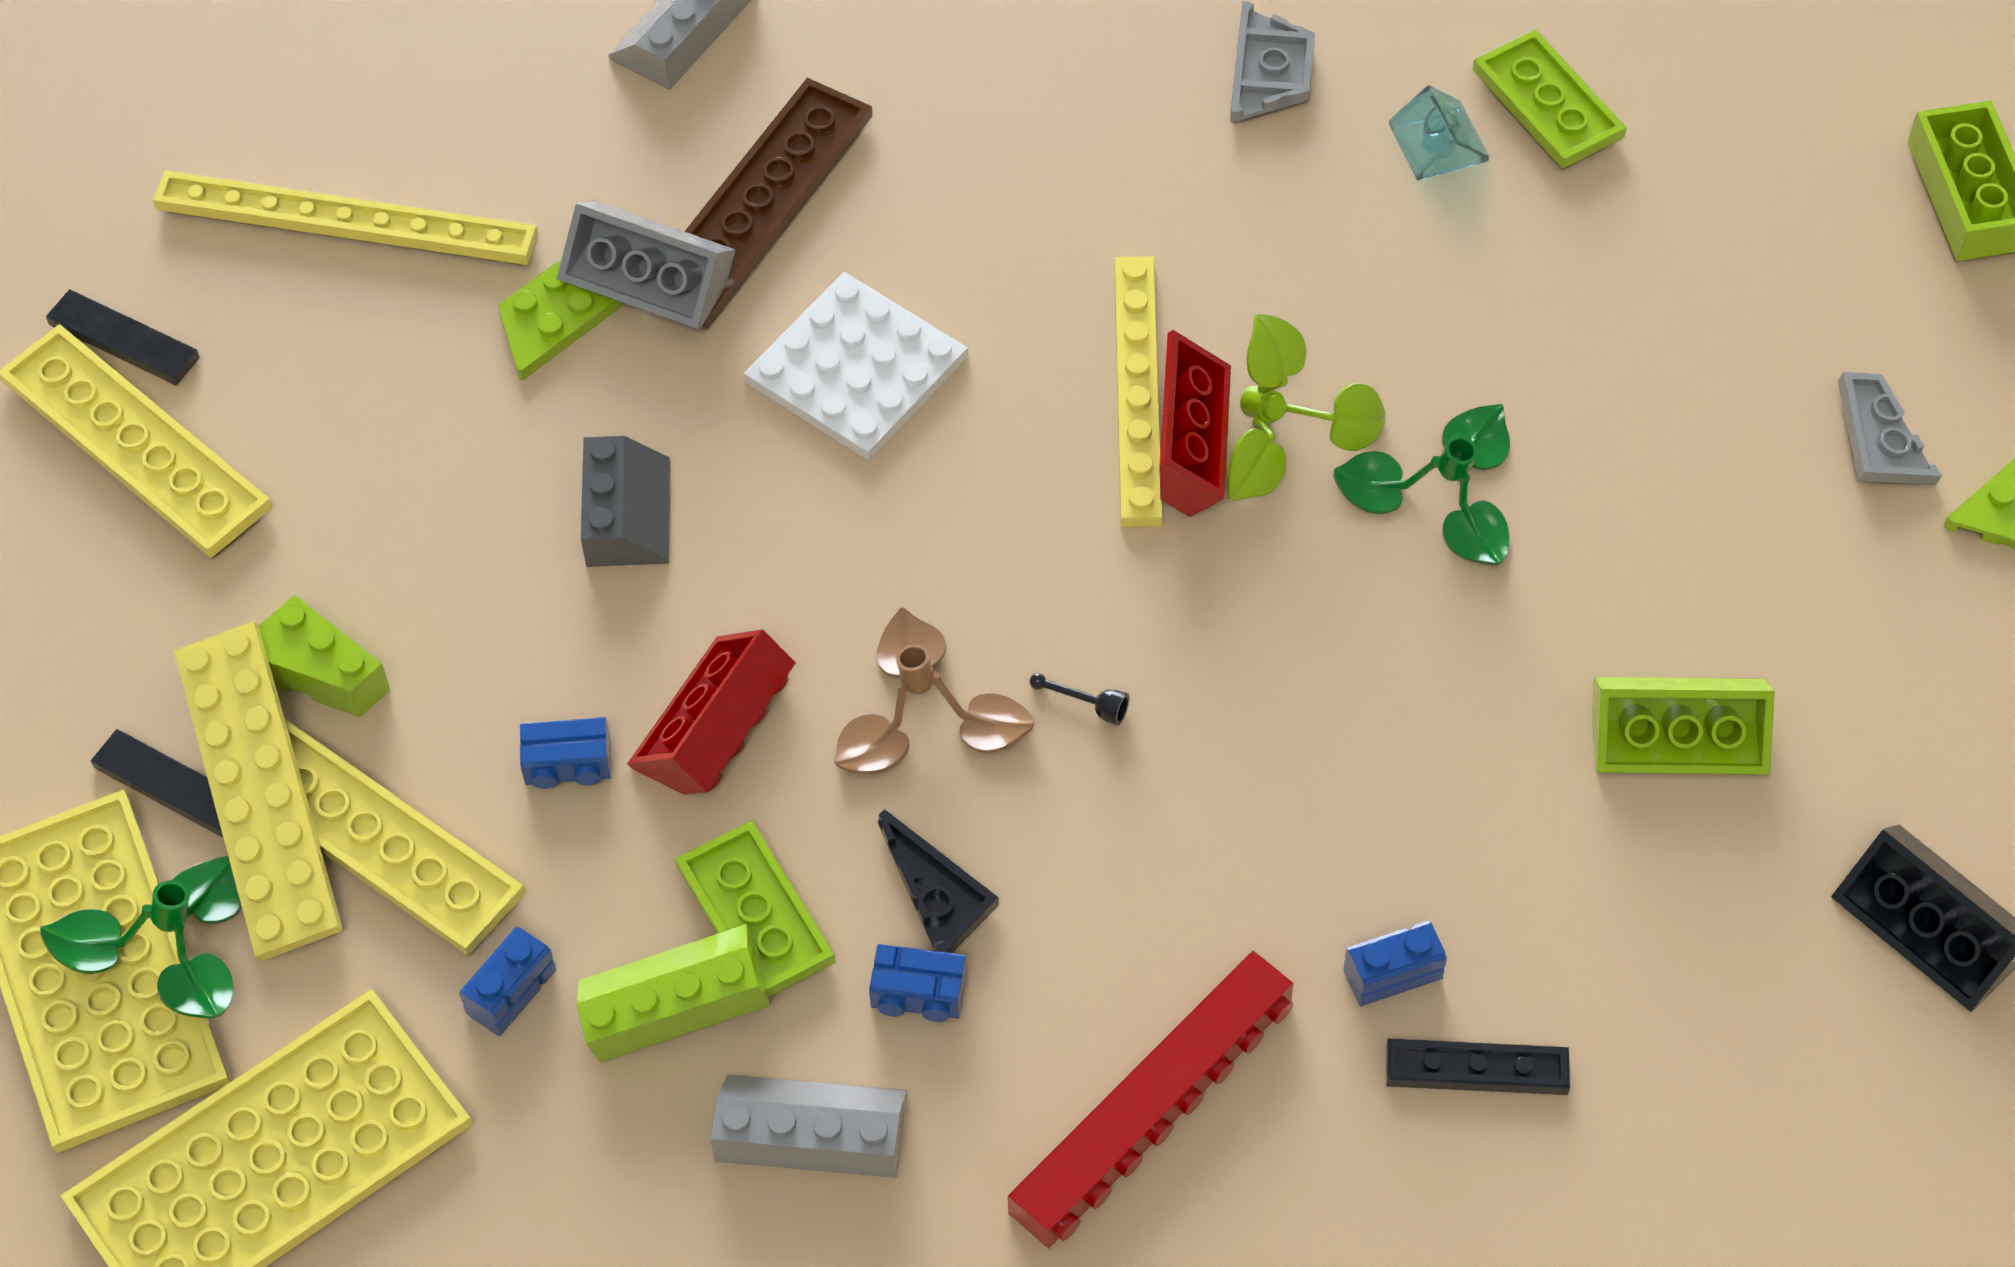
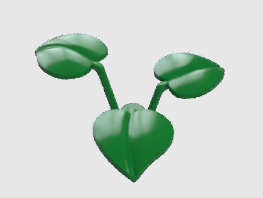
M1502 404L1473 408L1451 419L1442 433L1444 449L1441 455L1433 456L1427 465L1405 481H1401L1403 471L1400 464L1389 454L1378 451L1358 454L1345 464L1334 469L1333 476L1335 482L1348 501L1363 511L1373 514H1385L1395 511L1400 507L1403 500L1401 489L1410 488L1434 468H1438L1445 479L1450 481L1459 480L1460 482L1459 506L1461 510L1449 513L1442 527L1443 539L1448 548L1456 555L1469 561L1490 565L1501 564L1504 561L1509 550L1510 537L1508 524L1502 512L1489 501H1477L1470 507L1467 503V490L1470 481L1468 473L1471 467L1480 470L1496 468L1506 460L1509 453L1510 437Z
M224 856L199 863L182 871L173 880L159 883L153 890L152 904L142 906V913L122 937H120L121 926L114 916L100 909H83L67 914L54 923L41 926L40 936L49 953L65 967L79 973H100L113 968L117 964L119 958L117 947L126 946L146 920L151 918L152 923L161 931H174L177 956L180 964L166 967L159 975L157 991L160 1000L167 1008L181 1015L207 1019L220 1017L227 1011L232 1000L233 981L231 973L226 964L213 954L202 953L188 960L183 932L184 923L187 917L192 914L200 922L216 924L231 919L239 912L241 902L229 857Z

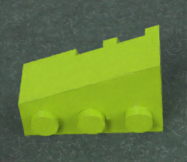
M295 594L259 625L274 683H276L277 688L288 692L293 689L312 697L313 701L361 717L390 691L382 663Z

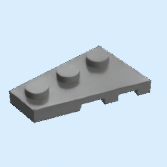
M1843 372L1838 380L1858 481L1936 485L1942 475L1935 464L1929 465L1922 453L1925 446L1919 436L1912 435L1902 419L1905 412L1883 375Z

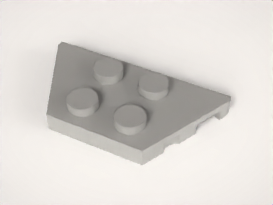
M1242 1L1230 122H1238L1309 101L1314 32L1301 26L1291 25L1286 19L1275 14L1268 18L1255 12L1254 4Z

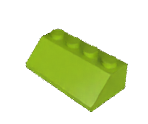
M1594 677L1592 726L1597 773L1770 775L1775 691L1766 679Z
M747 924L578 980L576 1000L586 1045L600 1063L770 1006Z

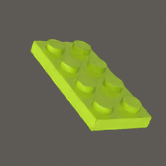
M1536 29L1474 59L1473 71L1562 169L1625 138L1627 127Z
M752 820L675 858L678 871L716 934L745 924L748 925L768 997L836 963L835 954Z

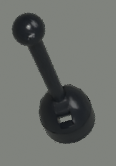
M1034 673L1029 680L1031 687L1036 690L1046 688L1094 704L1099 718L1117 726L1122 723L1128 710L1129 694L1117 689H1107L1098 696H1094L1046 680L1045 676L1041 673Z

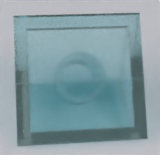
M1430 85L1426 86L1389 120V126L1417 181L1489 161L1490 156L1461 101Z

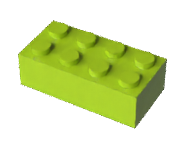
M1992 100L1917 111L1908 138V144L1956 261L2014 253L2015 153Z

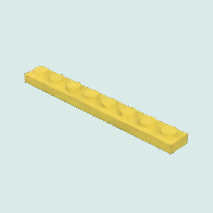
M1154 256L1115 257L1121 527H1162Z

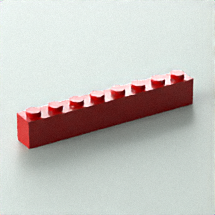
M1252 950L1007 1196L1008 1214L1048 1249L1058 1239L1062 1241L1067 1240L1078 1228L1081 1222L1079 1218L1090 1207L1097 1209L1105 1202L1112 1191L1110 1186L1121 1175L1125 1178L1130 1176L1142 1162V1154L1152 1144L1159 1146L1166 1140L1173 1130L1174 1125L1172 1123L1182 1113L1186 1115L1191 1114L1201 1103L1204 1097L1203 1092L1213 1082L1218 1085L1226 1079L1234 1067L1233 1061L1242 1052L1246 1054L1251 1053L1261 1042L1264 1036L1263 1031L1272 1022L1279 1024L1285 1019L1293 1007V1002L1291 1001L1294 983Z

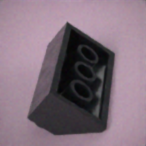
M1900 824L1885 828L1879 833L1831 896L1970 1012L1974 1011L2015 969V917Z

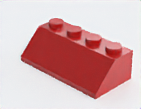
M1171 330L1167 333L1159 463L1160 500L1191 517L1225 499L1231 365L1175 330Z
M763 629L717 636L627 764L633 770L683 795L711 791L722 778L721 771L728 761L742 750L744 746L743 739L750 729L757 725L766 715L767 709L765 707L772 697L779 693L788 683V674L796 662Z

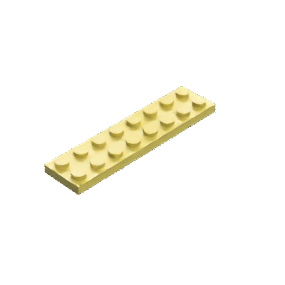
M60 324L0 370V379L6 386L208 557L212 558L273 508L269 497Z
M252 621L174 650L255 957L262 962L342 932L343 927L259 626Z
M285 719L321 852L462 953L469 956L526 894L524 885Z

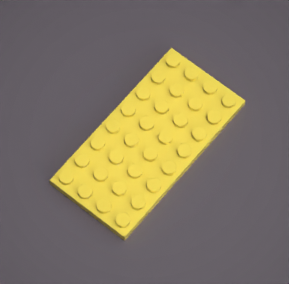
M125 789L0 836V988L52 1148L56 1154L219 1090L230 1083L208 1019L178 1014L167 1008L158 995L157 983L161 972L170 965L180 964L177 956L174 931H161L152 923L151 918H148L126 946L117 947L119 952L117 964L107 971L95 974L79 973L62 965L49 953L40 936L41 926L54 923L67 914L83 909H100L108 912L118 920L121 926L120 937H122L142 913V906L152 904L153 890L159 882Z
M370 989L60 1195V1197L108 1267H267L473 1124L470 1116L374 990Z

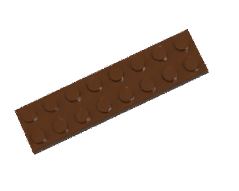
M807 77L684 232L735 249L726 287L703 323V327H709L873 116L871 105Z

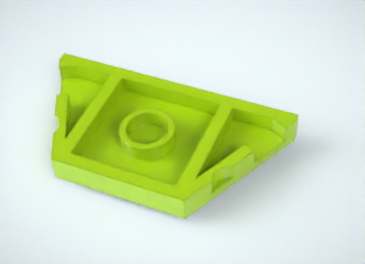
M557 261L498 304L500 317L519 378L523 381L625 305V303L558 280L557 275L561 262Z
M2015 458L1946 518L1943 527L1952 532H1956L1957 528L1960 527L1981 533V540L1996 545L2005 544L2015 550Z

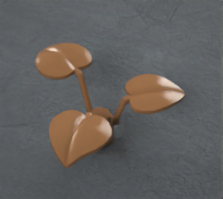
M901 607L885 628L877 648V662L880 669L888 676L900 677V681L896 685L898 693L894 719L889 723L884 716L878 714H866L854 718L840 733L834 762L840 769L857 774L880 773L897 765L907 754L910 745L907 735L896 730L902 722L905 694L907 691L914 694H922L928 691L932 684L936 685L957 716L965 719L960 726V736L963 742L975 751L992 753L1008 748L1033 729L1034 720L1028 710L1021 704L1007 696L995 693L977 695L970 701L968 711L962 709L941 680L940 673L933 671V668L941 662L946 653V642L943 635L934 626L918 619L908 610Z

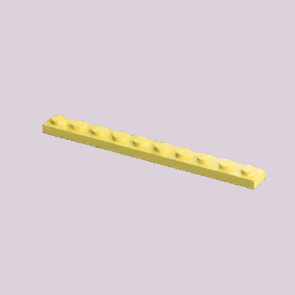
M164 171L153 197L155 209L160 211L522 265L529 264L538 237L536 225L172 171Z

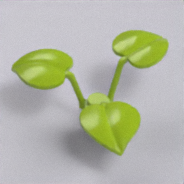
M1255 314L1253 319V332L1247 350V370L1250 378L1258 386H1250L1243 392L1240 399V407L1244 415L1254 418L1252 424L1260 427L1261 430L1253 428L1246 431L1234 447L1227 476V498L1231 500L1265 495L1274 490L1281 482L1286 469V455L1280 445L1272 443L1275 434L1265 422H1275L1282 418L1285 412L1333 421L1330 429V440L1335 446L1346 451H1358L1372 444L1379 437L1385 424L1386 412L1379 395L1372 387L1361 383L1349 384L1337 394L1334 401V413L1286 404L1283 395L1275 391V389L1286 386L1288 383L1287 376L1296 375L1303 369L1306 360V345L1303 336L1293 325L1271 315Z

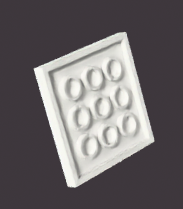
M843 272L743 374L746 384L867 461H870L968 358V347L848 273Z

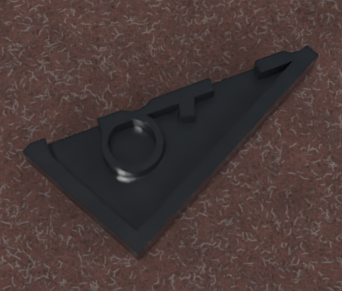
M884 809L879 814L878 826L934 951L953 953L999 906V897Z

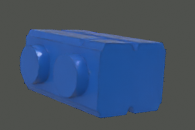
M606 717L520 724V766L525 785L548 789L556 786L559 782L575 781L580 785L589 786L597 784L601 779H611V740Z
M1428 920L1413 925L1410 930L1404 928L1346 948V960L1344 961L1343 970L1361 1007L1443 979L1447 956L1432 923Z
M515 927L460 990L459 995L463 1002L465 1013L494 1034L501 1036L540 990V984H545L556 971L551 949L520 927Z
M878 944L869 986L871 1008H877L880 1013L892 1017L901 1016L904 1012L922 1014L923 1018L933 1022H945L948 1020V1017L959 1019L967 977L966 955Z

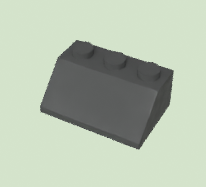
M626 436L583 437L581 544L586 567L668 564L670 458Z

